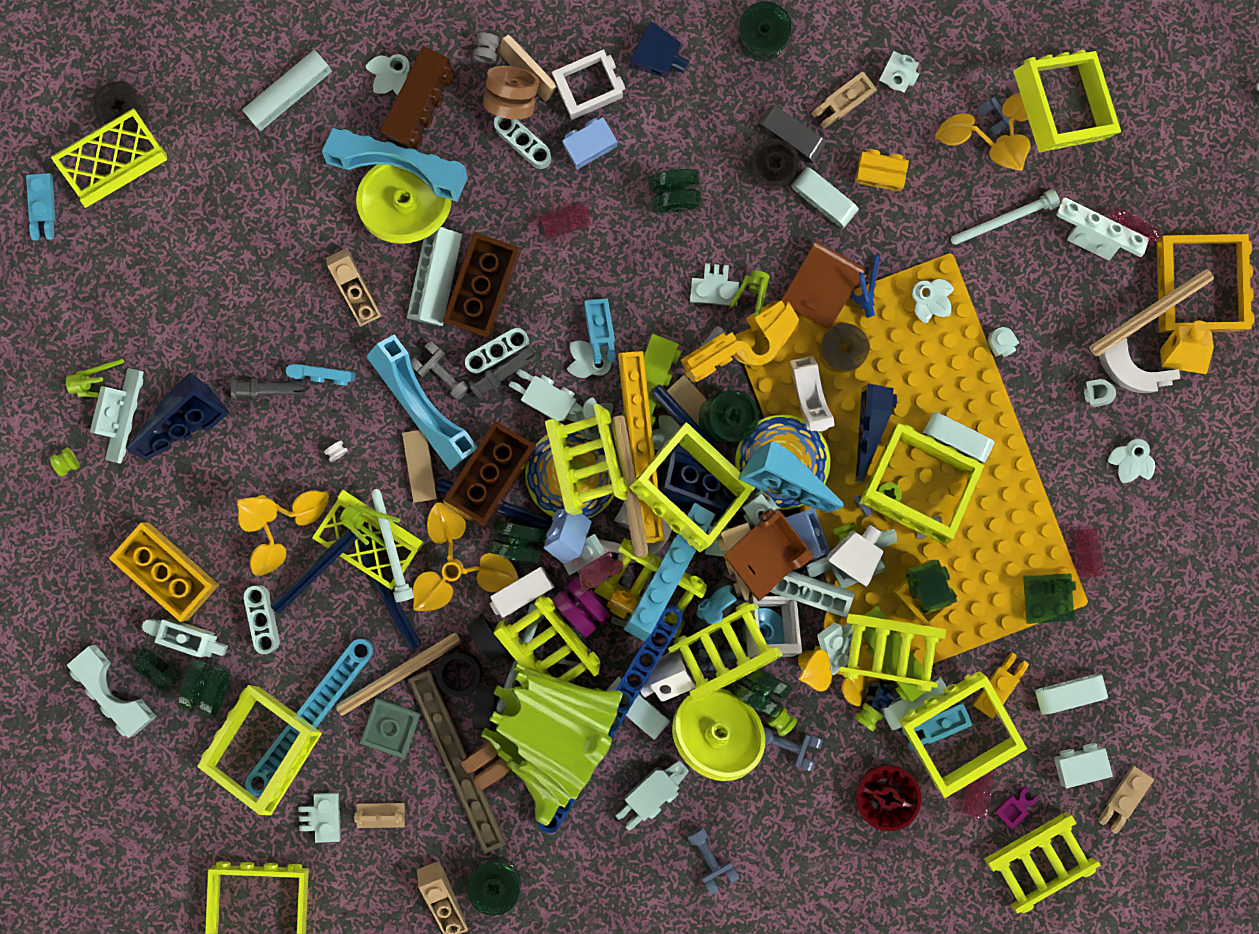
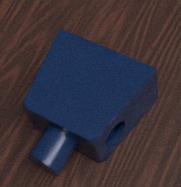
M650 21L630 60V67L667 78L671 68L684 74L689 60L678 55L681 50L680 41Z

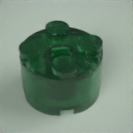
M938 559L906 569L908 573L906 574V579L913 599L916 598L917 601H920L921 604L917 608L922 615L943 609L957 602L953 589H949L947 583L950 580L948 570L945 566H941Z

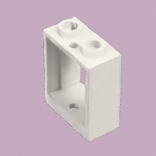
M604 49L552 72L554 82L557 84V89L571 120L623 98L622 91L625 90V86L621 77L615 76L613 71L616 68L611 55H606ZM601 61L614 90L577 106L565 76Z
M539 567L492 595L490 606L496 615L501 614L503 618L535 600L538 596L555 588L544 567Z
M774 593L773 596H765L761 601H758L751 594V598L743 601V603L758 604L759 607L781 606L785 644L767 645H770L771 648L779 647L783 654L782 657H792L802 653L796 600ZM757 609V610L751 612V614H752V616L754 617V619H755V621H756V623H757V625H758V627H759L758 609ZM745 623L748 656L755 658L759 656L757 652L759 649Z

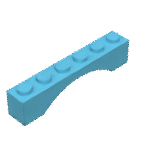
M333 128L322 150L327 164L346 170L372 164L391 165L408 170L420 177L436 196L457 202L468 179L465 166L457 161L443 160L433 154H422L412 148H401L391 142H380L370 136H359L346 129L338 130Z
M395 334L377 343L366 357L450 471L465 462L477 449L476 444L464 429L446 419L429 401L415 377L408 352Z
M694 503L686 514L705 533L715 516L714 513L697 503ZM679 533L675 534L660 566L624 627L625 631L643 641L651 635L696 552V549L693 546H689Z

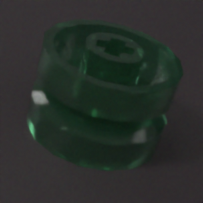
M760 1L750 5L743 12L739 22L738 43L741 50L749 58L756 61H770L777 58L785 50L791 34V20L788 13L780 5L771 1Z
M668 170L655 173L647 178L649 191L656 194L650 199L651 212L653 213L684 212L697 209L703 205L702 192L695 189L700 185L698 170Z
M727 390L709 396L703 402L699 411V425L713 442L718 444L741 442L749 438L756 430L759 422V412L755 401L747 393L740 390Z
M495 520L493 532L496 535L507 537V540H492L489 553L518 562L540 563L542 551L539 548L528 545L529 542L544 543L547 530Z
M198 659L194 660L186 673L178 701L179 710L194 713L198 709L200 716L214 719L219 713L227 692L230 669L217 665L211 670L208 662Z
M761 669L743 677L752 683L751 686L742 681H736L731 690L733 695L743 700L750 707L774 717H778L782 705L771 697L772 694L786 699L793 688Z
M494 856L482 860L474 868L468 881L467 892L471 904L482 914L490 916L502 915L511 910L519 898L522 886L521 873L516 865L507 858ZM496 883L499 885L498 888L492 887V885H495Z

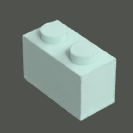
M1092 743L1082 746L1083 750L1074 752V749H1068L1059 752L1060 756L1054 757L1060 784L1065 788H1070L1113 777L1106 748Z

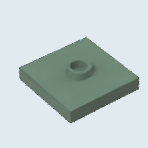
M376 697L360 744L405 759L421 713Z

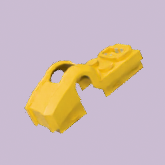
M782 300L772 301L761 308L760 315L755 317V319V313L746 318L760 344L756 354L747 342L738 341L732 332L727 336L723 332L680 360L686 376L692 382L702 380L716 371L715 366L720 365L722 367L732 361L731 356L736 361L745 365H763L770 362L791 336L799 321L789 301L786 304Z

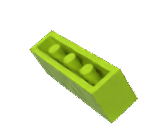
M654 334L651 336L644 355L652 428L656 417L652 416L655 407L660 409L661 405L651 395L650 391L659 384L669 386L673 373L669 372L672 363L677 365L681 351L677 350L678 343Z
M878 606L864 615L888 620ZM866 626V630L862 633V640H865L869 648L866 650L874 659L877 639L876 628ZM890 630V635H887L882 672L884 674L896 675L901 637H899L896 631ZM910 651L906 677L921 679L922 666ZM894 681L898 686L895 690L903 701L907 699L909 702H913L927 692L918 690L917 684Z

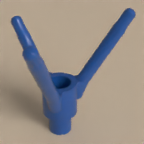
M878 255L874 258L869 291H867L864 273L861 272L859 277L863 294L856 296L852 292L849 296L857 305H860L861 310L864 309L866 318L875 315L873 299L879 264Z

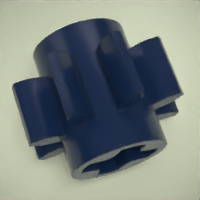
M878 679L877 683L870 682L865 689V696L867 698L865 703L880 711L881 706L888 708L894 699L891 692L893 687L881 679Z

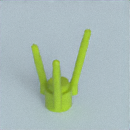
M753 270L751 276L745 275L744 281L729 307H734L745 288L749 286L750 292L758 294L755 319V317L760 315L761 308L764 306L765 292L770 276L758 270Z
M120 359L84 371H76V375H68L66 378L68 392L70 394L77 393L78 397L98 398L99 393L87 390L91 388V383L102 382L103 378H89L86 375L123 364L124 360Z
M358 503L355 507L348 505L343 510L340 516L342 525L347 527L365 545H368L369 541L357 529H360L380 545L386 547L382 539L363 526L365 521L363 513L396 523L400 522L399 518L364 508Z

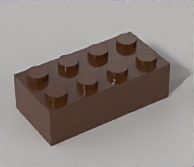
M422 46L380 130L387 142L405 149H419L423 141L421 135L425 128L428 129L434 118L432 113L435 107H440L444 99L442 93L445 87H449L454 79L455 74H453L449 58Z
M474 232L443 323L458 330L491 340L521 254L520 248Z
M494 421L443 499L444 506L486 530L534 454L536 445Z

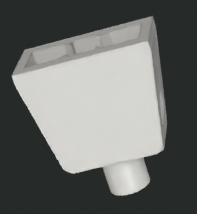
M869 525L862 536L851 531L825 559L867 587L883 554V551L874 545L882 532Z
M681 651L668 652L659 659L649 679L640 691L643 697H647L655 692L661 701H666L696 688L694 678Z

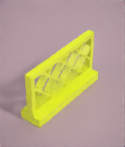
M133 108L51 156V159L80 197L81 203L86 208L167 160V154ZM133 116L138 123L137 132L122 129L124 121ZM140 128L143 130L145 134L140 133ZM108 130L118 132L116 144L103 142V133ZM121 133L135 136L133 148L119 145ZM138 138L148 139L154 147L148 151L137 150ZM87 142L97 144L96 156L82 154V146ZM101 146L115 149L113 161L99 158ZM118 149L132 152L131 161L127 163L117 162ZM65 155L76 156L75 169L65 167L60 158ZM80 158L94 161L92 172L78 169ZM97 162L111 164L110 173L107 175L96 174ZM77 174L90 176V185L80 189L75 182Z
M342 490L338 500L312 538L326 548H329L335 541L326 542L320 536L326 528L330 527L335 528L337 540L340 538L338 526L342 525V522L337 523L335 515L340 506L344 508L348 505L355 507L358 503L364 508L374 509ZM363 513L365 521L369 525V530L373 532V526L379 530L378 532H373L375 535L382 534L378 517ZM333 518L334 524H329V522ZM389 521L393 539L399 543L395 545L396 548L404 546L411 551L406 560L400 561V564H403L401 568L404 573L424 542L394 522ZM372 538L373 550L360 552L357 539L355 541L357 553L350 555L342 553L340 557L389 589L393 590L395 587V579L389 583L382 578L381 568L391 565L390 563L380 565L377 552L386 550V547L377 549L375 540ZM374 553L377 566L370 568L363 566L361 555ZM358 556V561H359V562H357L356 560H354V559L351 558V557ZM378 569L379 575H377L371 570Z

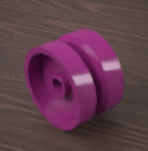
M576 576L567 585L568 590L575 598L572 599L567 593L560 591L552 601L564 616L585 637H588L596 630L595 623L589 617L590 614L601 623L612 614L602 603V599Z

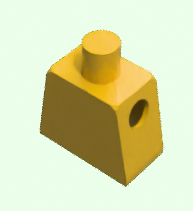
M1198 320L1194 322L1192 327L1177 326L1160 349L1161 366L1163 368L1207 374L1214 348L1212 332L1208 330V325L1204 321Z

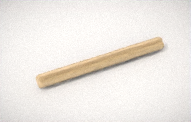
M1206 269L1090 345L1091 352L1094 356L1101 355L1214 279L1213 274L1210 270Z
M615 416L611 419L621 475L625 478L628 486L625 505L634 556L644 557L648 555V547L640 501L637 498L638 495L629 488L636 478L626 420L624 416Z
M457 633L449 635L336 704L338 713L341 716L345 715L461 644L459 635Z

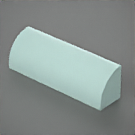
M313 50L242 110L261 131L329 75L332 70L322 57Z
M440 227L433 234L424 238L407 319L443 326L462 234Z
M793 571L770 591L846 618L855 592Z

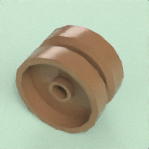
M503 65L490 68L487 72L485 83L487 89L483 97L484 108L496 116L507 119H525L532 116L536 103L534 96L537 94L539 85L538 77L528 70L514 66Z
M489 740L460 762L466 773H472L482 767V770L473 778L474 784L480 791L490 784L497 782L511 771L507 766L508 763L498 756L497 749Z

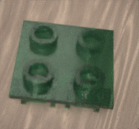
M1071 573L1023 576L1026 624L1075 621L1073 591L1076 590V583L1072 581Z
M143 648L139 654L134 650L132 651L133 664L135 665L133 667L134 670L143 677L147 674L153 679L152 684L161 691L166 689L170 693L171 683L176 685L181 679L178 676L179 672L171 666H168L164 671L168 665L167 663L156 669L162 662V659H158V656L150 649L146 650Z

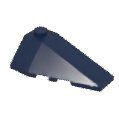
M189 373L173 387L129 443L127 450L147 461L171 449V443L181 438L187 441L192 438L191 433L202 428L204 431L213 428L229 414V411L206 383Z
M867 384L862 387L855 482L864 481L891 416L892 408H896L897 394H893L894 388Z
M677 446L668 454L657 475L659 491L678 506L691 508L694 503H697L714 514L723 515L737 498L688 451ZM742 506L732 518L745 520L743 515L746 512Z

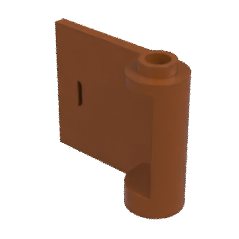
M816 240L783 296L782 302L786 304L789 301L795 311L830 330L855 286H861L859 273H863L865 268Z
M770 508L760 516L762 520L723 555L758 601H761L792 570L802 567L813 557V553L779 509L773 510Z

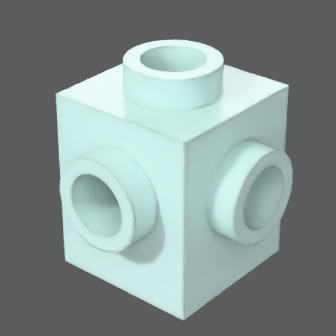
M893 51L879 80L888 84L891 89L900 90L905 93L908 85L913 86L919 76V73L916 72L919 63L908 55H902Z
M757 490L742 504V508L746 512L743 517L753 527L762 520L760 516L770 508L776 510L779 507L770 496L766 499L762 492Z

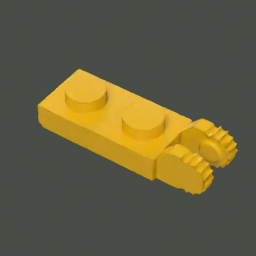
M1013 652L1007 656L1001 666H998L989 679L1002 705L1029 666V663L1023 661L1018 665L1013 675L1007 672L1017 656ZM982 689L972 705L991 719H994L997 712L984 689Z

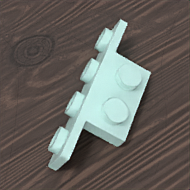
M1063 198L1056 215L1075 225L1067 238L1068 241L1110 261L1120 247L1139 257L1144 255L1149 241L1147 237L1068 198Z
M128 368L122 391L104 386L100 388L90 432L111 437L106 454V460L121 464L126 454V443L128 435L132 430L131 422L137 408L139 390L143 385V371Z
M895 529L880 531L882 534L874 545L881 549L897 542ZM816 558L806 566L810 578L832 570L840 588L843 589L859 582L825 558ZM881 558L872 576L885 571Z

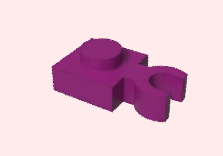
M1026 786L1019 790L1016 799L1010 794L994 810L1010 829L1016 827L1029 814L1025 807L1027 805H1034L1038 801L1035 795L1030 799H1025V794L1030 790Z

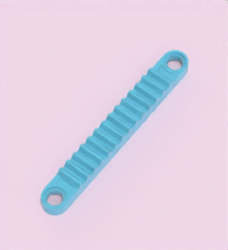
M361 638L353 641L300 708L297 715L317 728L372 657L374 651L372 643L367 639ZM358 644H363L367 647L365 657H358L355 654V647ZM288 724L248 775L245 787L252 795L259 796L263 793L300 734L291 725ZM258 776L264 780L263 789L259 790L253 787L252 780L254 777Z

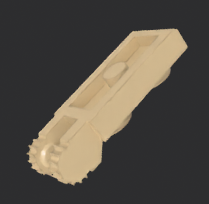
M862 71L826 98L825 102L811 114L816 118L828 107L833 111L834 114L826 118L820 125L825 129L874 94L877 89Z
M1132 765L1106 803L1107 807L1100 815L1098 822L1102 825L1106 824L1115 810L1119 815L1113 822L1110 830L1113 833H1118L1124 826L1126 818L1130 817L1154 779Z

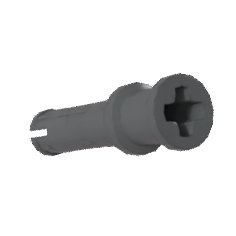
M527 345L493 370L487 369L483 376L475 381L471 380L469 386L481 400L484 398V394L494 387H500L501 381L532 361L537 355L530 345Z
M232 378L231 396L232 399H237L238 397L257 399L265 395H305V386H303L305 381H260L257 378H252V380Z

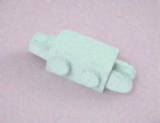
M521 369L517 370L516 374L519 377L531 382L527 390L516 382L511 381L509 387L523 394L522 402L559 422H564L566 419L572 422L583 420V407L576 403L577 400L573 398L575 393L565 387L559 390L553 386L554 381L544 375L541 378L533 377Z
M172 618L162 620L149 619L145 620L144 624H142L146 634L149 633V635L156 637L155 643L193 656L211 657L212 653L223 656L228 645L216 641L217 636L214 635L215 633Z
M680 760L666 769L663 767L654 768L625 795L627 804L615 816L620 820L631 809L637 813L626 825L629 831L642 819L643 821L648 817L653 819L661 811L659 807L665 801L670 803L679 794L677 792L679 783L689 770Z

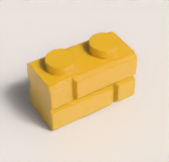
M867 149L866 152L862 151L859 156L855 183L901 192L905 185L909 160L903 159L904 156L900 154L880 155V151L874 149Z

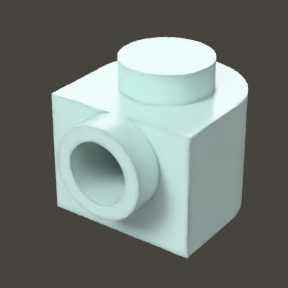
M1006 327L998 328L988 336V345L995 357L1000 354L1003 357L1010 355L1016 351L1014 346L1019 344L1014 333Z
M1098 379L1086 382L1087 389H1084L1086 402H1090L1091 406L1107 405L1115 399L1116 389L1108 381Z

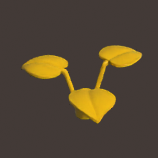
M1021 94L1012 95L1002 106L1003 115L1010 117V136H1000L996 143H994L977 126L973 125L975 122L973 115L961 113L948 118L942 123L935 134V138L946 145H959L967 141L972 131H975L992 147L989 154L993 162L1006 168L1022 171L1030 150V141L1024 135H1014L1013 125L1015 119L1020 122L1028 120Z
M308 491L300 494L292 504L293 512L283 509L265 495L237 500L238 523L240 527L247 532L257 531L264 527L269 540L268 545L261 544L257 546L251 555L250 568L255 576H262L274 571L286 558L285 547L282 544H274L267 522L273 521L277 516V511H280L289 517L295 516L297 525L311 524L325 510L329 499L328 492Z
M437 502L431 509L427 521V530L431 540L436 544H443L448 541V561L442 568L443 578L437 572L428 571L420 574L415 580L413 587V609L416 611H432L445 606L453 596V587L445 581H455L462 573L479 571L477 582L482 589L488 592H499L518 581V574L514 565L502 554L486 553L480 559V566L464 568L461 561L453 559L452 539H459L464 534L466 521L464 517L444 506L442 502Z
M826 612L824 629L834 622L841 625V627L849 624L846 617ZM815 646L814 650H803L798 656L799 666L803 669L798 680L808 684L816 691L827 690L832 680V672L829 668L831 664L829 663L827 652L821 650L820 646ZM838 671L836 673L844 676V672ZM858 675V679L845 677L841 686L844 697L850 704L862 706L867 687L866 676Z

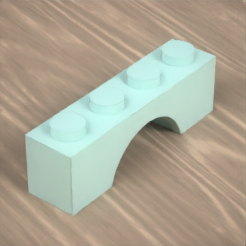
M96 645L88 646L67 664L70 669L69 673L76 681L81 682L85 686V692L91 699L97 700L101 705L102 713L106 717L113 719L117 724L116 729L118 732L130 738L141 731L157 716L142 699L124 701L111 693L106 682V674L111 662Z

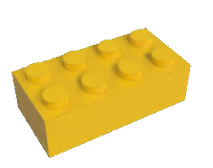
M141 522L109 558L180 622L188 621L219 586L216 581L149 522Z

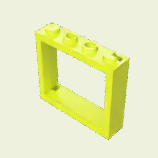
M1080 50L1069 55V52H1065L1054 58L1053 55H1047L1036 60V57L1024 60V65L1013 70L1038 152L1102 141L1121 132L1096 51L1086 53L1085 50ZM1078 65L1097 127L1058 134L1038 71Z
M687 422L676 430L629 486L638 495V499L643 500L650 506L654 514L663 518L674 532L679 533L689 546H693L698 552H702L713 543L755 489V487L739 480L741 472ZM678 443L737 497L708 534L648 480Z
M898 423L888 437L859 503L946 546L953 540L984 465L978 463L973 457L958 453L951 446H944L936 442L929 435H922L914 431L909 425ZM899 439L970 474L949 526L876 491Z
M980 671L971 676L969 674L966 675L962 682L946 687L942 694L926 699L922 706L908 710V714L898 719L935 787L944 798L1027 749L989 679ZM983 687L1010 738L941 778L914 728Z
M248 685L241 692L235 707L227 714V720L222 728L215 733L213 742L202 754L201 761L197 767L257 814L272 815L322 735V732L262 688ZM256 701H259L300 732L259 799L216 767Z
M219 861L208 869L205 934H218L221 875L299 878L297 934H306L309 868H302L301 864H289L288 868L278 867L277 863H265L264 867L254 866L255 863L242 862L240 866H232L231 862Z

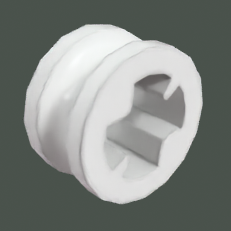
M342 441L333 444L324 451L325 455L330 456V462L337 460L348 452L347 448H343Z

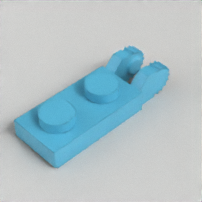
M50 173L26 175L31 239L39 240L40 222H45L44 232L46 239H53L55 221L53 175Z
M608 298L585 300L584 310L594 363H601L599 346H607L608 360L610 363L615 362V338Z
M290 364L286 367V373L291 378L303 379L306 376H310V381L324 382L325 378L334 379L333 384L347 386L348 382L355 381L356 373L352 371L302 364Z
M961 702L945 709L915 727L914 730L916 732L922 729L924 737L919 739L922 745L926 743L931 744L972 726V722L964 704ZM909 742V743H908L909 748H910V749H913V746H912L911 743Z

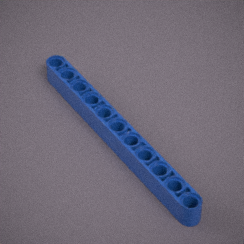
M669 605L665 607L651 635L644 641L615 691L619 690L628 697L629 703H619L616 715L617 723L612 724L608 736L611 738L615 735L680 626L683 612L678 606ZM668 612L675 613L678 621L675 623L668 622L665 614ZM662 633L665 636V642H655L653 634ZM644 653L650 654L653 657V662L650 664L644 663L641 655ZM637 674L640 676L641 682L639 684L632 683L629 680V675ZM571 798L565 808L562 806L558 807L554 815L556 819L555 824L549 823L545 826L539 823L540 829L545 833L556 832L575 800Z

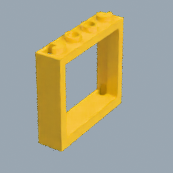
M1249 234L1162 236L1156 239L1158 300L1174 290L1173 244L1236 243L1239 322H1206L1211 332H1235L1252 329L1254 313L1251 311V302L1254 292L1250 288L1253 267L1250 264L1249 256L1252 252ZM1175 306L1159 316V333H1173L1177 326L1192 327L1194 323H1175Z

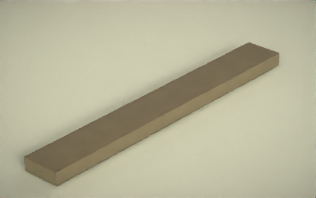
M431 669L409 678L408 681L484 854L506 845V840L484 790L480 791L473 782L476 772L466 773L460 764L468 756V753Z

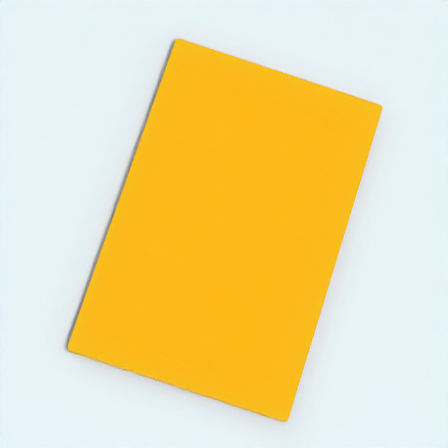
M953 254L943 255L875 281L873 299L875 315L866 318L864 309L861 310L860 305H857L850 297L830 330L795 311L799 321L791 336L778 350L776 356L770 362L763 365L744 364L764 418L774 415H792L802 419L790 361L813 356L818 364L823 395L835 425L820 431L826 440L831 457L830 472L825 485L844 503L842 508L830 513L815 509L830 552L838 545L839 541L833 529L853 521L856 523V532L861 536L869 525L879 531H889L891 529L896 531L897 542L881 548L883 551L881 560L885 566V571L872 576L867 587L858 582L844 588L855 592L848 613L864 616L878 606L888 620L921 625L892 591L926 560H932L964 595L955 606L931 626L946 629L945 639L939 638V643H936L934 664L1087 605L1088 600ZM936 279L949 282L954 288L953 292L947 296L951 303V314L946 317L932 314L927 323L922 322L915 314L916 301L912 297L913 286L919 281H929L931 283ZM870 283L866 285L867 291H869ZM861 287L852 291L856 296L863 294ZM925 288L922 290V295L924 297L927 295V290ZM752 328L735 335L738 341L747 342L755 354L758 352L760 344ZM867 384L894 388L893 394H897L896 408H892L891 416L864 481L855 482L862 387ZM933 412L940 413L995 442L985 464H982L984 468L953 540L946 546L929 537L915 539L913 529L875 510H872L871 515L866 517L853 500L856 495L861 496L864 493L893 428L898 423L911 426L914 431L924 435L923 431ZM899 439L878 487L884 483L897 484L902 492L900 503L930 518L932 516H941L942 524L949 526L970 474ZM802 505L799 507V510L802 512L812 507ZM829 553L818 558H825ZM832 570L824 573L828 584L840 587ZM915 634L914 639H911L910 651L920 665L923 666L926 641H924V636ZM862 640L858 664L863 670L872 671L873 659L866 650L869 646L865 640ZM866 676L867 686L870 682L877 683L878 679L881 678Z

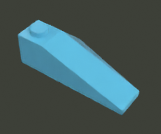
M771 441L759 447L738 478L765 492L767 488L780 492V497L786 499L787 497L799 498L802 504L827 513L842 508L844 504L791 451L783 448L777 442Z

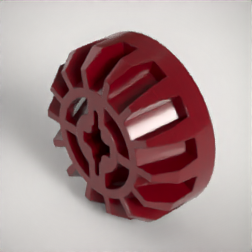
M880 764L881 766L868 769V772L858 780L859 784L857 790H855L856 807L863 819L872 827L882 831H897L912 823L918 815L922 801L920 787L914 777L901 767ZM881 779H889L887 785H881L878 788L873 786L874 783ZM893 781L900 786L902 796H899V793L891 786ZM890 792L895 799H887L885 802L883 797L879 795H888ZM869 795L876 798L880 804L879 810L872 805ZM884 808H885V809H889V810H890V809H894V810L889 811V812H883V809H884Z

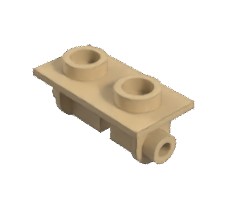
M357 804V813H355L354 821L357 823V828L405 827V804Z

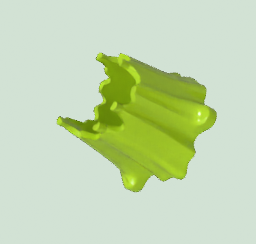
M516 663L513 670L517 671L515 680L519 681L521 686L508 689L496 686L493 694L502 698L506 706L500 714L494 711L489 721L497 724L496 730L498 732L485 728L481 737L491 742L497 749L498 756L508 763L507 766L524 781L535 802L536 821L547 826L559 806L565 808L571 798L576 800L581 790L590 780L594 769L608 752L612 742V738L608 736V733L616 718L623 692L577 686Z

